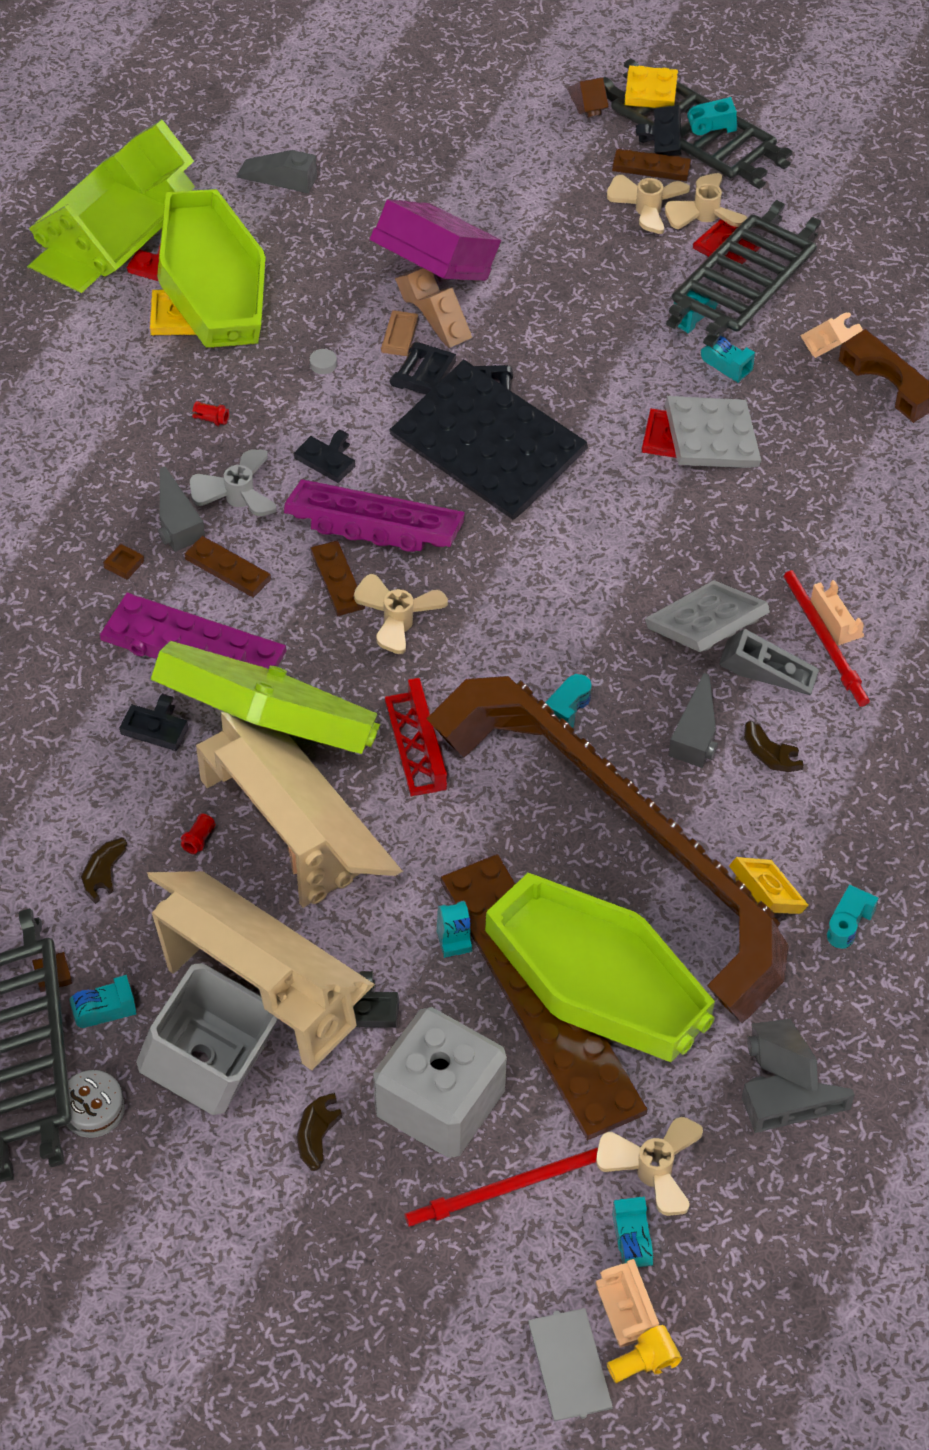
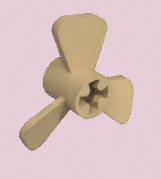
M720 173L705 175L696 181L695 201H669L665 206V214L670 225L675 229H681L695 219L701 222H713L718 217L731 226L739 227L747 217L720 207L722 194L719 187L722 182V174Z
M617 175L613 178L607 190V199L610 202L636 204V211L640 214L639 225L647 231L662 234L664 233V224L659 215L662 200L688 193L690 185L676 181L663 188L661 181L655 178H645L637 186L624 175Z
M375 574L367 575L354 592V599L357 604L384 611V624L376 635V641L381 648L396 654H403L406 651L404 632L412 627L413 612L442 609L448 605V598L440 590H432L413 599L412 595L405 590L389 591Z
M679 1117L673 1120L663 1139H649L641 1147L613 1132H607L600 1138L596 1164L603 1172L637 1169L639 1179L644 1184L654 1187L656 1208L660 1213L666 1216L685 1214L689 1210V1201L671 1177L674 1155L698 1141L702 1137L703 1128L688 1118ZM652 1162H658L659 1166H652L651 1164Z

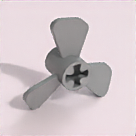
M246 451L241 456L240 465L229 467L224 472V478L203 474L193 475L190 479L193 503L197 506H204L226 496V500L230 505L234 507L248 506L251 513L256 516H266L277 511L276 504L256 492L253 488L252 475L267 460V451Z

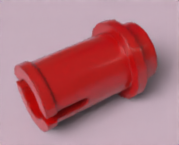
M196 401L192 412H197V414H192L194 419L213 422L218 427L220 424L226 425L229 419V409H226L221 404L213 406Z
M199 814L189 832H185L182 835V848L190 854L202 851L205 847L204 841L216 826L214 824L215 820L207 814Z

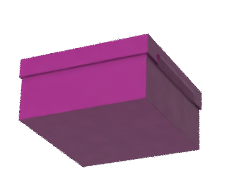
M392 199L386 200L377 226L373 228L369 239L444 279L481 281L488 279L492 270L491 265L502 241L430 203Z

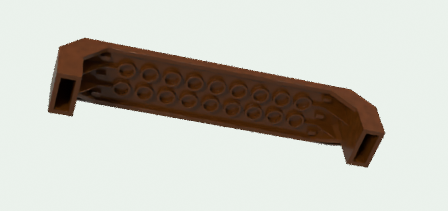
M509 676L465 679L426 718L442 738L463 758L470 754L493 729L543 735L739 916V953L718 973L707 987L717 1000L741 1023L746 1021L784 982L789 945L778 929L781 923L774 917V912L762 901L758 903L751 896V891L739 880L735 882L728 875V870L716 859L712 861L705 853L706 850L695 839L691 838L689 840L683 833V829L672 818L669 817L667 820L660 812L661 809L649 797L645 799L638 792L639 789L627 777L623 779L609 760L605 757L601 759L596 753L595 748L586 739H580L574 733L575 730L564 719L561 718L559 720L553 714L554 711L542 699L538 701L524 682L520 680L516 684Z

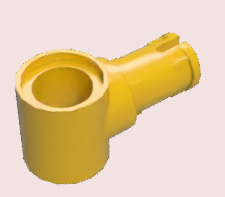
M660 1325L644 1332L638 1338V1344L634 1345V1350L607 1362V1368L616 1384L643 1370L646 1373L652 1370L654 1374H661V1369L668 1366L674 1368L683 1358L666 1327Z

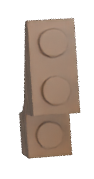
M423 267L416 268L395 278L406 303H413L421 310L440 340L448 348L473 338L452 287L439 290L433 273Z

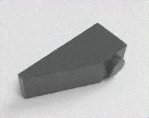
M289 150L249 158L244 161L237 174V178L309 193L317 178L316 155Z
M165 466L161 467L159 514L161 528L158 529V533L163 544H170L174 552L194 544L202 536L205 537L204 522Z
M746 629L741 630L727 640L719 663L720 666L739 676L807 695L812 694L819 672L817 667Z
M703 673L670 739L668 754L670 757L703 768L707 759L713 760L718 748V743L714 742L716 725L710 676Z
M783 1019L752 1023V1036L747 1038L748 1051L750 1056L756 1058L760 1067L810 1091L818 1090L817 1058L792 1020Z
M759 1076L744 1084L742 1101L755 1133L851 1110L855 1094L853 1089L818 1083V1090L810 1091L780 1076L768 1078Z

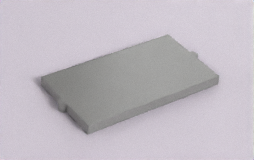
M582 1308L564 1313L554 1311L553 1315L528 1320L554 1422L578 1416L585 1419L587 1414L613 1409L586 1309Z

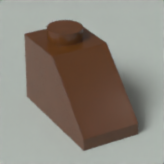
M603 77L580 81L567 88L579 114L587 113V118L602 115L601 110L609 107Z

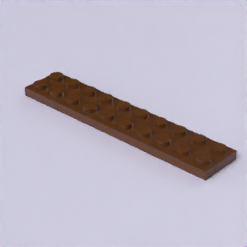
M493 855L441 876V884L453 905L460 901L466 902L470 917L471 937L586 1140L588 1141L647 1115V1107L606 1037L564 1022L550 1013L485 931L486 912L515 885L499 855Z

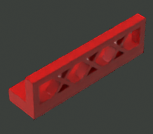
M420 678L409 679L408 693L386 696L385 704L410 797L447 790V773L434 727L426 719L430 713ZM410 701L411 709L406 715L394 710L393 704ZM406 723L418 730L412 740L400 733V730ZM412 747L424 753V757L419 764L407 758V754ZM420 771L431 778L432 784L415 787L413 779Z

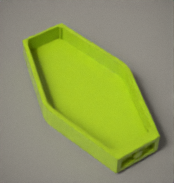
M217 189L166 192L157 273L159 284L205 348L258 344L262 321L266 258L263 249Z
M170 641L159 651L150 679L250 723L359 754L363 753L366 746L372 747L380 724L375 723L377 713L287 676V671L282 668L269 666V669L173 641Z
M527 873L486 912L485 931L549 1012L564 1022L668 1062H672L680 1053L682 1055L686 1054L699 1032L705 1033L714 1022L715 1017L712 1014L715 1001L651 925L634 911Z

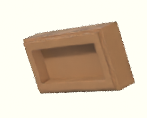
M392 310L381 346V353L408 356L418 323V314Z

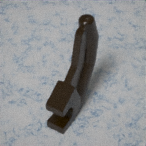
M753 721L746 722L744 739L755 757L771 770L783 772L803 770L804 764L802 760L792 761L790 759L791 757H798V747L774 743L770 741L759 724H755Z
M123 837L104 843L91 854L83 870L81 880L86 895L95 904L100 901L99 895L96 893L97 889L104 888L109 894L114 892L111 870L112 866L126 852L127 841Z
M335 1093L317 1098L304 1109L296 1140L300 1158L311 1171H317L321 1167L320 1164L324 1161L322 1139L328 1130L342 1118L341 1109L335 1111L326 1109L328 1105L337 1103Z

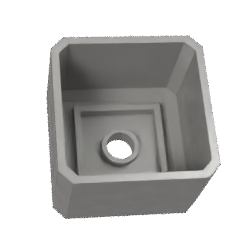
M204 963L191 965L148 1031L136 1061L139 1073L212 1115L225 1113L262 1053L278 1018L264 1009L261 996ZM193 1051H202L208 1056V1061L202 1062L193 1057L191 1053Z
M433 1007L420 1009L373 1072L374 1104L377 1117L447 1158L460 1156L505 1092L507 1057L504 1047ZM441 1058L447 1060L450 1065L444 1070H436L431 1066V1062Z

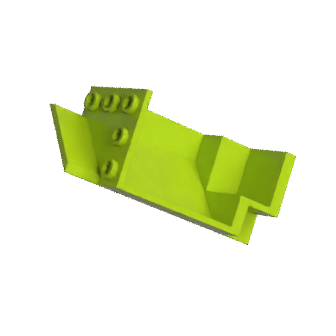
M163 120L140 132L118 152L106 158L28 228L32 232L34 239L47 249L27 267L82 293L101 275L105 277L116 271L162 228L166 192L191 191L195 188L194 184L184 173V170L194 160Z

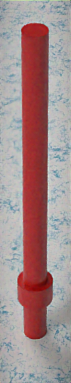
M787 571L783 577L841 674L840 680L847 691H851L860 707L866 706L870 700L861 686V678L855 670L850 668L794 571Z
M598 1147L448 1199L440 1197L431 1200L428 1206L405 1213V1220L408 1227L434 1218L435 1221L450 1217L451 1212L596 1163Z

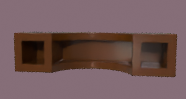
M864 329L841 344L838 361L856 376L873 374L891 381L898 390L895 408L914 423L929 414V380L900 358L897 353L889 349L877 337Z

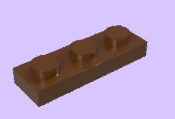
M616 149L612 171L687 181L691 159Z
M204 536L184 553L185 560L252 598L271 581L270 573Z
M338 540L310 547L312 558L336 615L341 616L365 609V606L355 602L354 592L358 586Z

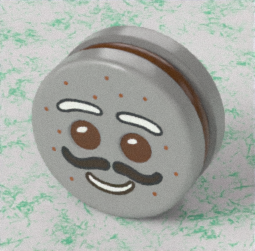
M88 1070L80 1072L68 1080L72 1116L70 1123L66 1125L69 1130L82 1137L94 1138L103 1136L118 1126L124 1115L125 1104L121 1087L113 1076L99 1070Z

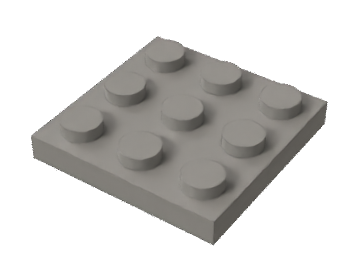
M667 396L665 407L678 465L759 467L761 457L746 400Z
M713 580L648 616L645 620L648 629L701 652L710 649L713 644L735 635L736 631L758 622L759 618L770 613L768 602Z

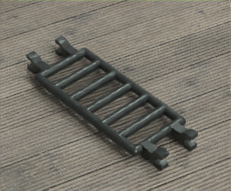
M630 58L624 62V67L629 69V66H639V64ZM628 71L623 74V77H625L626 79L628 77ZM603 77L607 99L613 101L611 108L636 124L654 126V122L644 116L654 108L639 107L635 111L625 105L626 92L615 87L609 78ZM677 81L676 92L686 97L676 104L680 106L681 113L694 103L699 105L712 102L710 99ZM738 115L737 127L743 130V132L713 155L706 153L702 149L724 133L726 128L711 130L691 144L682 139L692 131L689 121L681 126V150L729 178H734L737 175L745 178L757 189H761L766 185V182L761 179L767 175L768 170L762 167L755 168L751 164L762 155L773 160L777 166L784 170L791 165V162L786 159L792 155V150L786 147L779 148L776 146V137ZM751 137H755L763 142L732 167L722 162L725 157Z
M778 200L771 205L769 211L762 218L757 215H750L673 292L671 298L677 304H673L669 308V313L672 315L666 321V325L676 329L683 317L692 310L714 321V323L711 322L706 327V331L709 333L703 341L704 344L710 347L717 343L720 336L728 328L736 332L740 331L816 251L817 245L812 241L818 236V233L815 231L820 226L821 220L811 217L805 228L798 235L776 225L782 220V216L779 214L785 207V204ZM755 226L803 250L798 254L750 230ZM744 239L790 261V263L784 266L738 244V242ZM730 251L778 274V276L772 279L725 255ZM718 264L765 287V289L761 293L712 268ZM705 277L753 302L747 306L699 281ZM690 290L741 315L735 320L686 296V294Z
M31 908L18 912L20 925L23 930L24 945L1 952L0 966L42 953L43 968L0 981V995L45 981L46 996L1 1010L0 1024L47 1009L49 1025L0 1040V1054L50 1038L52 1054L0 1070V1084L52 1067L54 1084L1 1100L0 1115L56 1097L57 1114L0 1131V1182L14 1180L13 1168L9 1160L8 1143L41 1133L40 1157L42 1159L48 1158L51 1167L64 1164L58 1127L69 1124L72 1118L55 943L51 938L41 939L42 920L39 917L34 918Z

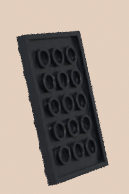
M464 359L389 429L391 436L512 520L522 514L588 449L587 441Z

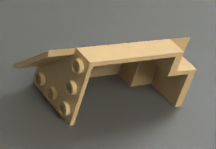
M221 712L223 731L196 745L200 779L206 788L220 781L225 782L233 777L296 855L299 904L302 908L310 903L317 904L321 902L327 893L336 888L347 887L353 881V878L360 874L396 876L403 872L288 733L259 726L240 718H234L229 713Z
M204 871L147 872L150 880L171 893L166 900L161 901L157 905L152 915L168 970L172 974L201 949L259 988L264 1009L294 1029L302 1064L310 1070H313L357 1026L353 1006L375 985L374 983Z

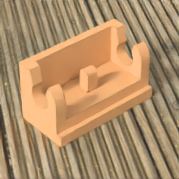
M843 313L834 320L830 318L800 335L815 358L841 345L863 330L860 324L853 325L850 328L845 327L844 320L851 316L850 313Z
M832 580L830 588L825 592L821 582L814 584L811 602L836 644L839 646L864 637L862 632L864 624L860 618H857L856 621L853 619L837 595V583Z
M629 1260L627 1263L600 1272L602 1279L597 1280L595 1284L619 1347L637 1343L638 1338L644 1332L659 1326V1322L635 1260Z

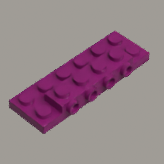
M304 479L299 481L284 504L285 514L293 515L299 519L310 518L311 529L317 530L321 534L343 535L349 540L362 539L372 541L378 546L392 545L410 552L422 551L426 542L436 547H451L464 523L465 512Z
M127 592L100 633L101 641L128 649L136 656L146 655L156 660L159 651L170 641L269 669V666L278 667L287 651L286 645Z

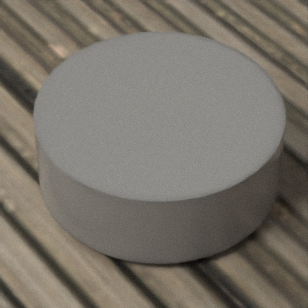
M319 349L310 355V368L315 373L329 374L337 367L336 354L331 350Z

